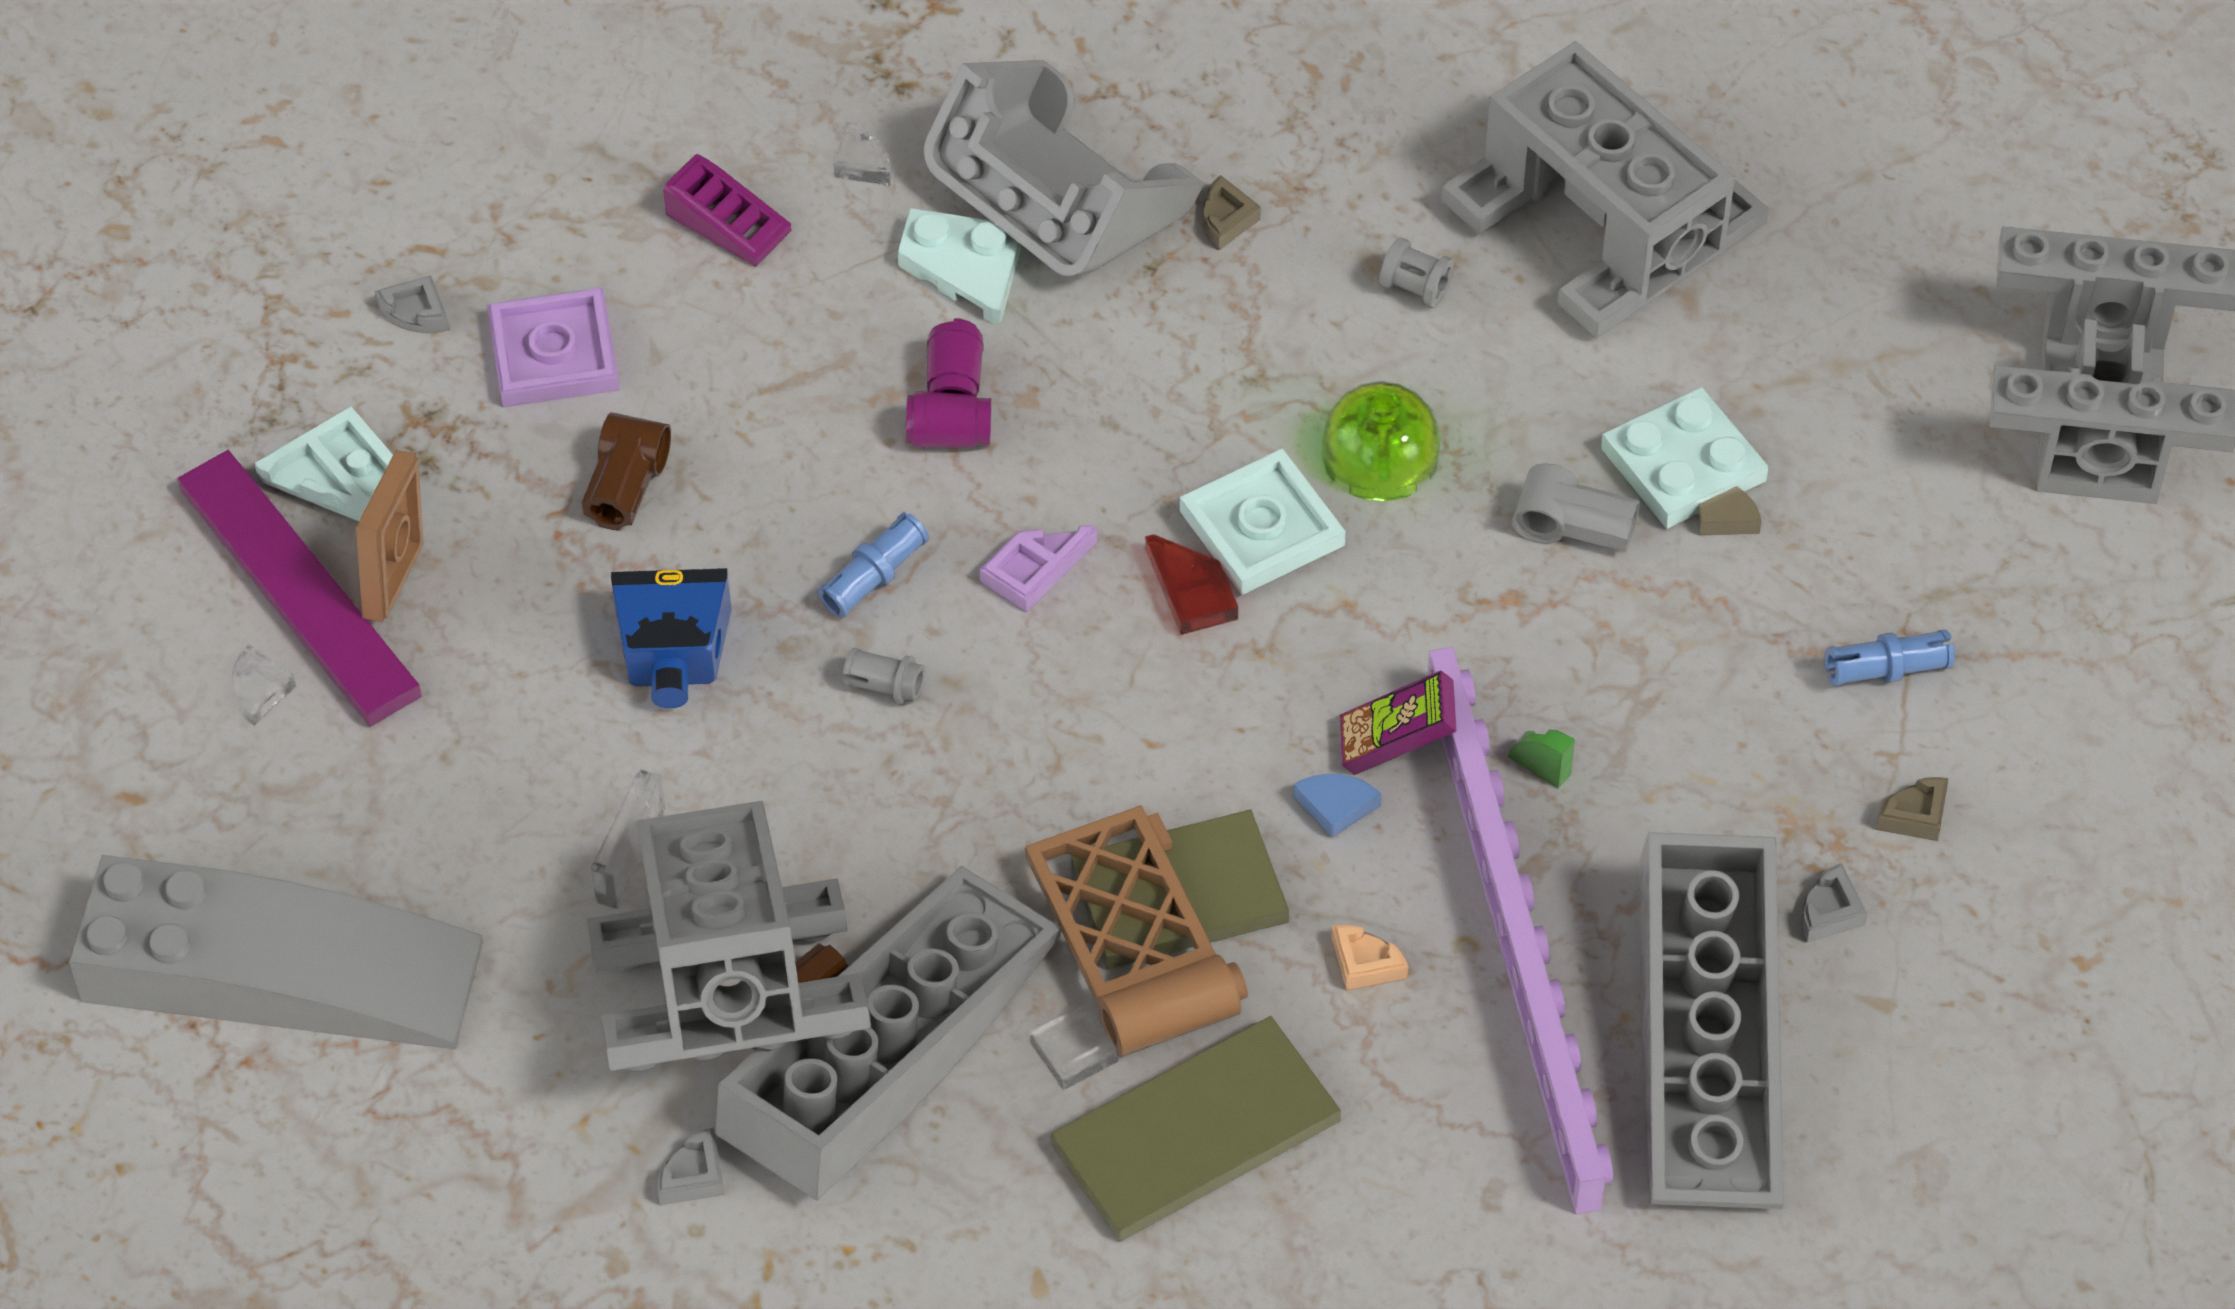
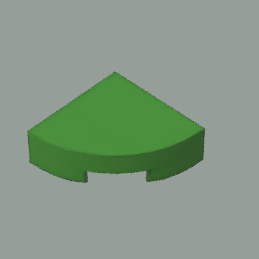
M1549 729L1545 735L1536 734L1535 731L1529 730L1513 745L1508 757L1556 788H1559L1571 775L1575 740L1558 730Z

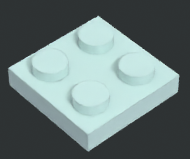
M1702 387L1602 434V451L1666 529L1697 515L1699 504L1736 486L1745 492L1767 481L1768 465Z
M1283 448L1180 497V513L1241 595L1345 546L1346 531Z

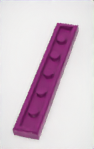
M229 449L177 478L183 495L369 727L422 697L419 683L367 619H362V613Z

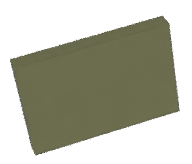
M1251 809L1167 830L1173 842V849L1167 850L1165 853L1210 942L1289 922L1287 903ZM1138 837L1107 845L1104 850L1135 861L1142 843ZM1071 855V867L1077 881L1087 860ZM1148 858L1146 865L1153 867L1150 859ZM1097 864L1087 885L1118 896L1128 874ZM1138 878L1128 900L1160 910L1167 893L1164 887ZM1084 901L1093 929L1101 931L1111 909ZM1173 907L1170 914L1178 917ZM1121 914L1111 935L1143 946L1153 924ZM1163 928L1153 950L1167 954L1191 948L1193 945L1188 936ZM1104 949L1102 953L1107 969L1136 961Z

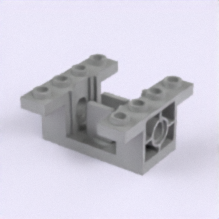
M1577 41L1572 42L1489 97L1485 157L1442 185L1441 201L1473 230L1481 234L1533 199L1535 202L1541 200L1543 192L1548 188V182L1559 175L1566 179L1564 194L1601 227H1605L1602 260L1559 288L1557 304L1596 339L1767 222L1769 209L1736 181L1735 176Z
M2002 226L1998 246L1996 287L2048 292L2044 312L2042 370L2001 365L1994 366L1991 380L1989 427L2039 432L2037 492L2157 504L2172 446L2223 452L2234 451L2235 390L2163 382L2164 349L2176 305L2235 311V250Z
M763 800L636 821L650 908L587 918L595 972L610 969L617 972H626L637 969L642 964L660 961L666 1005L601 1015L610 1071L626 1068L635 1071L646 1070L656 1066L658 1063L687 1058L708 1060L716 1058L724 1052L754 1047L775 1049L791 1041L815 1037L842 1038L853 1031L871 1028L868 1003L860 973L798 983L792 940L818 941L833 933L848 931L845 907L838 878L786 887L781 886ZM729 979L741 980L738 984L732 986L719 985Z

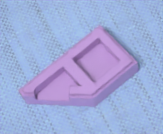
M1091 525L1078 526L1077 532L1043 534L1042 529L1018 531L979 569L980 582L1027 612L1097 543V529Z

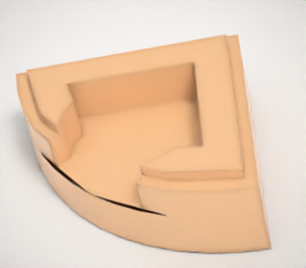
M1357 925L1332 926L1331 939L1346 990L1408 979L1409 966L1399 948L1393 943L1388 944L1374 935L1365 933L1364 928Z

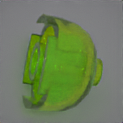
M1387 381L1360 384L1340 397L1328 413L1321 448V457L1326 473L1334 482L1336 476L1342 483L1348 485L1349 493L1360 499L1387 502L1407 498L1417 492V484L1426 480L1428 476L1431 479L1437 471L1441 443L1439 426L1434 411L1416 391L1400 383Z

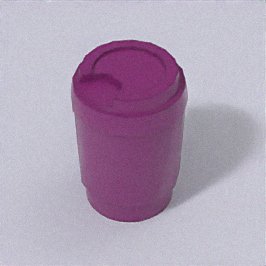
M954 318L953 322H945L935 326L930 331L927 340V391L977 395L980 389L982 355L984 351L982 333L975 324L960 318Z
M917 391L913 395H907L906 443L921 449L975 448V445L990 446L992 398H977V395L926 391Z

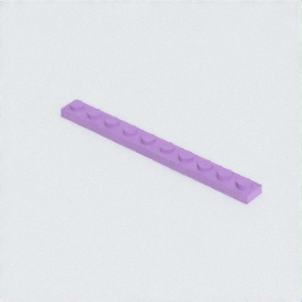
M1453 647L1429 651L1427 676L1441 670L1454 680L1457 731L1442 737L1441 740L1575 1214L1601 1210L1604 1185L1613 1182L1611 1158L1605 1144L1596 1145L1591 1129L1597 1125L1593 1095L1589 1088L1580 1090L1575 1073L1581 1070L1578 1043L1573 1033L1564 1035L1560 1018L1565 1016L1562 988L1558 979H1548L1544 965L1548 964L1550 960L1547 936L1543 926L1533 927L1529 911L1534 910V894L1531 880L1527 873L1518 874L1514 860L1519 858L1516 828L1512 821L1503 822L1499 808L1504 806L1502 780L1498 770H1488L1485 756H1489L1490 753L1487 728L1483 719L1474 720L1470 707L1475 705V690L1469 669H1459Z

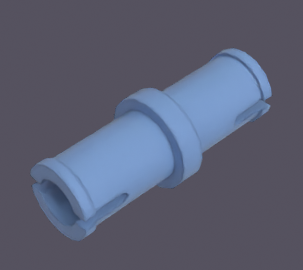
M902 512L897 517V520L870 544H860L852 552L853 560L826 585H822L817 590V594L824 606L835 616L838 617L840 615L844 619L850 613L849 611L876 586L885 587L895 578L894 570L921 545L929 541V535L925 527L912 514Z
M1946 629L1900 638L1894 633L1880 634L1874 642L1828 647L1825 652L1826 672L1836 670V673L1830 674L1828 679L1833 686L1875 678H1883L1885 682L1890 683L1900 681L1903 674L1940 668L1950 669L1955 662L1954 644L1943 645V642L1950 641L1952 637Z

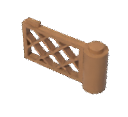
M1142 805L1025 846V857L1058 925L1062 927V934L1098 1006L1105 1033L1118 1057L1132 1054L1239 1015L1241 1012L1240 1000L1248 997L1246 983L1240 968L1235 962L1226 964L1220 955H1216L1165 851L1173 849V842L1159 814L1155 813L1147 816ZM1135 829L1142 843L1135 861L1104 850L1111 837ZM1067 853L1087 861L1077 881H1073L1051 873L1046 860ZM1148 858L1150 859L1153 867L1146 865ZM1097 864L1128 874L1118 896L1087 885ZM1138 878L1164 887L1167 896L1160 910L1128 900ZM1062 893L1070 895L1067 902H1065ZM1080 899L1111 910L1101 931L1075 922L1072 915ZM1173 907L1178 917L1170 914ZM1121 914L1153 924L1143 946L1111 935ZM1165 928L1188 936L1195 950L1172 957L1155 951L1153 948L1162 929ZM1086 943L1094 945L1091 953ZM1104 949L1136 960L1130 973L1104 982L1097 968Z

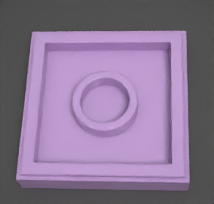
M603 287L487 304L503 407L620 390Z

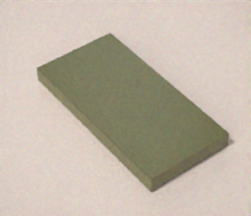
M1269 1016L1052 1132L1051 1145L1118 1241L1121 1242L1339 1123L1341 1120V1109L1273 1017Z

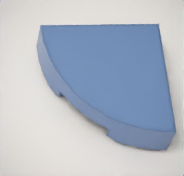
M1320 774L1305 778L1294 784L1293 797L1331 837L1339 834L1381 806V793L1365 781L1352 776Z

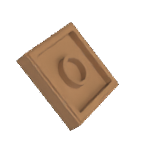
M395 450L356 526L362 619L382 623L384 619H387L424 545L419 459L416 453Z

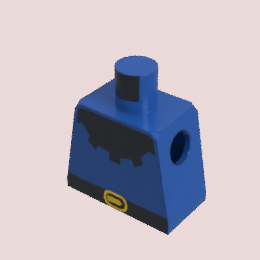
M727 568L611 572L615 611L629 683L634 686H651V700L659 707L678 708L683 706L688 701V685L710 684L717 679L731 615V597Z

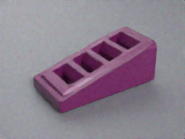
M695 154L664 186L663 194L667 216L755 267L792 231L789 221L719 166L699 154ZM715 200L720 202L712 211L708 209ZM736 212L741 214L731 225L726 223ZM755 223L762 226L749 240L743 236Z

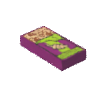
M1440 670L1340 714L1342 766L1354 775H1357L1456 732L1454 680Z

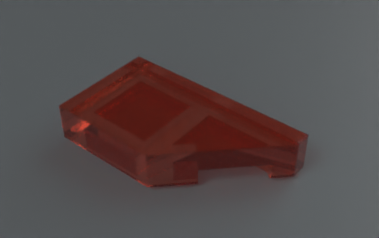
M1155 534L1145 536V550L1180 635L1238 620L1239 607L1219 560Z

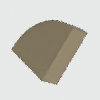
M1223 176L1217 177L1207 190L1203 207V226L1210 242L1218 250L1222 249L1260 220L1261 207Z
M1737 486L1699 504L1697 514L1699 535L1760 533L1761 517L1758 508L1753 500Z
M1922 778L1917 780L1916 785L1907 787L1895 795L1891 794L1880 809L1875 830L1938 841L1949 778Z

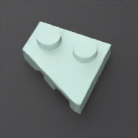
M910 208L898 249V266L920 280L932 282L939 292L954 301H957L961 296L983 309L984 319L992 324L1001 325L1022 245L987 219Z
M349 407L254 464L257 476L262 483L359 521L393 454L352 407Z

